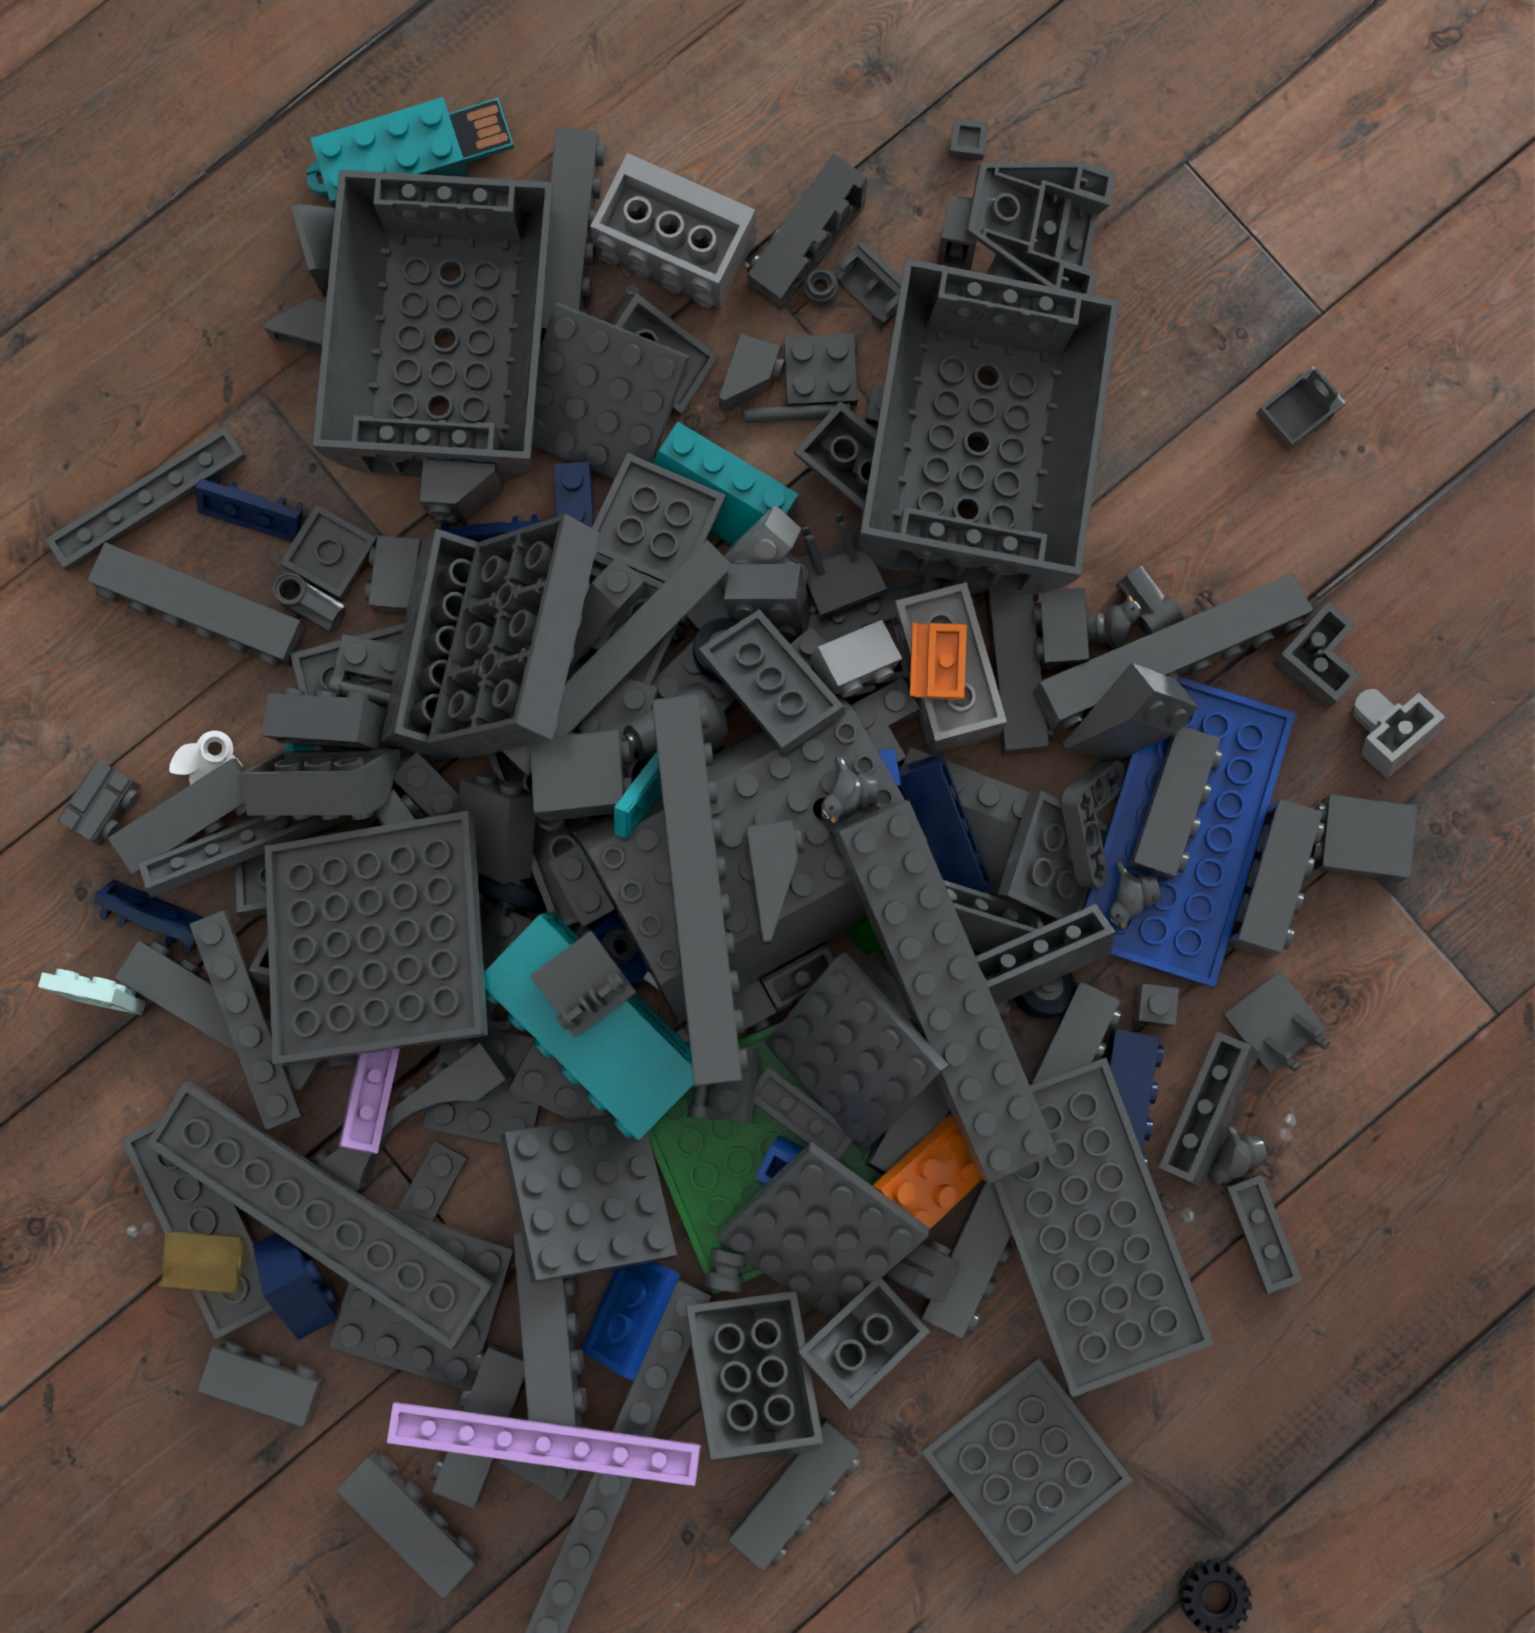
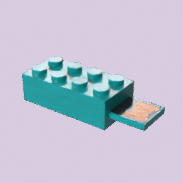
M444 97L310 138L317 161L308 167L306 177L311 191L318 197H329L332 207L335 208L339 170L469 177L465 163L513 149L514 144L498 98L449 113ZM318 176H322V184L319 183Z

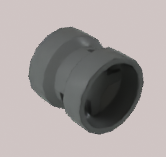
M711 1248L709 1260L712 1263L713 1271L706 1274L704 1286L741 1293L743 1280L738 1276V1273H741V1269L746 1266V1255L735 1253L731 1250Z

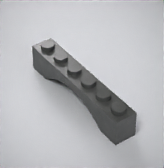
M474 1040L457 1052L458 1060L449 1066L446 1062L440 1064L427 1074L430 1079L420 1088L417 1084L409 1087L398 1096L401 1101L392 1109L387 1107L377 1154L340 1147L333 1153L330 1149H327L311 1162L359 1193L370 1185L375 1164L384 1146L393 1134L411 1117L430 1106L443 1102L479 1101L486 1099L513 1079L514 1076L489 1041L477 1044Z

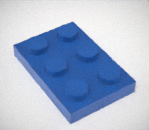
M659 1262L615 1269L581 1346L583 1352L619 1375L635 1380L680 1274Z

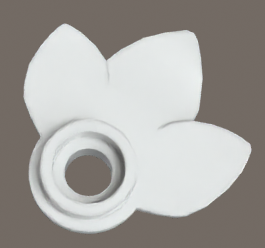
M206 732L199 738L197 743L185 744L176 751L171 760L169 771L177 775H189L191 785L225 762L236 758L233 755L232 741L223 732ZM213 742L219 743L222 746V752L216 756L211 755L208 752L209 744Z

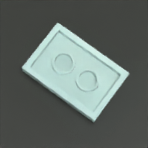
M57 969L55 975L42 972L38 985L39 988L72 1001L141 1016L146 1003L135 997V990L116 984L115 981L100 977H93L91 981L90 978L79 976L78 973L63 969Z

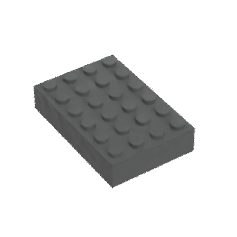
M563 514L477 542L428 744L465 759L553 740V735L558 727L557 718L561 700L566 692L565 683L569 665L574 657L573 648L577 630L582 622L583 604L590 587L589 578L593 561L597 556V543L600 532L567 514Z

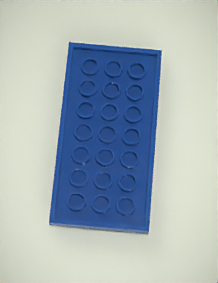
M1180 677L1181 679L1178 683L1199 707L1190 717L1185 727L1220 738L1217 749L1223 751L1217 770H1210L1206 782L1212 785L1205 805L1199 804L1195 816L1200 819L1198 831L1194 839L1188 838L1184 852L1189 853L1185 870L1182 874L1177 872L1176 877L1171 880L1156 876L1162 902L1154 904V907L1151 908L1145 907L1140 916L1130 919L1126 929L1111 922L1109 911L1115 902L1120 883V876L1115 862L1121 861L1126 870L1135 877H1139L1144 873L1146 876L1151 875L1128 865L1170 737L1130 755L1121 791L1118 794L1103 845L1107 864V879L1103 887L1090 888L1085 908L1097 904L1114 929L1115 936L1110 956L1214 988L1296 713Z

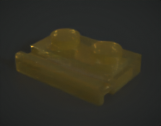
M167 1231L162 1263L163 1276L162 1281H160V1287L238 1292L237 1280L240 1274L244 1237Z

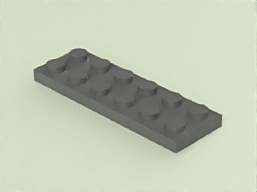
M160 1119L121 1139V1142L212 1335L217 1340L274 1309L263 1297L253 1244L256 1241L240 1208L146 1145L161 1121Z

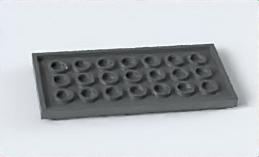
M1107 1058L1096 1060L1031 1084V1090L1058 1152L994 1181L992 1184L1070 1396L1072 1398L1213 1346L1212 1337Z

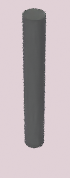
M843 403L850 409V403ZM837 404L745 408V422L822 419Z

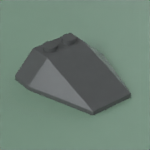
M1085 162L981 163L978 165L965 232L1039 285L1093 295L1098 271L1089 269L1088 266L1098 215L1110 206L1116 173Z

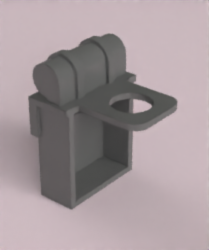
M1313 366L1306 373H1300L1296 380L1261 406L1256 413L1287 451L1311 432H1316L1347 404L1346 400L1341 396L1342 393L1335 389L1326 378L1325 373H1322L1316 366Z

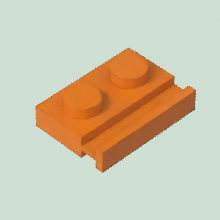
M912 623L909 699L964 700L967 624Z

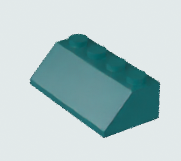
M679 422L676 423L659 449L653 463L726 495L725 502L710 533L729 545H733L774 505L780 508L789 518L792 517L798 507V493Z

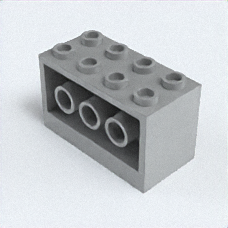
M627 153L590 228L596 254L603 262L612 266L620 264L629 268V271L640 279L648 280V278L660 282L661 286L671 293H685L691 296L694 302L705 308L714 306L721 310L756 240V214L753 208Z
M967 582L896 600L892 624L897 641L906 639L910 658L913 622L918 624H967L964 700L915 698L920 707L918 716L929 754L935 755L998 738L1007 720Z

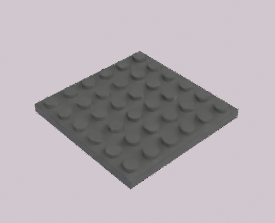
M462 811L264 846L273 1065L285 1066L488 1036L473 813Z

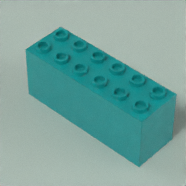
M554 911L540 914L484 972L485 997L495 1005L500 1002L510 1012L507 1015L510 1022L521 1031L527 1029L537 1039L534 1044L538 1050L548 1058L554 1056L563 1065L561 1071L565 1077L575 1085L580 1082L590 1092L588 1098L593 1105L603 1112L607 1109L617 1119L614 1122L616 1127L626 1137L631 1138L634 1136L639 1141L694 1085L690 1046L636 993L576 1038L569 1029L564 1030L556 1019L559 1015L530 975L579 940L580 937Z

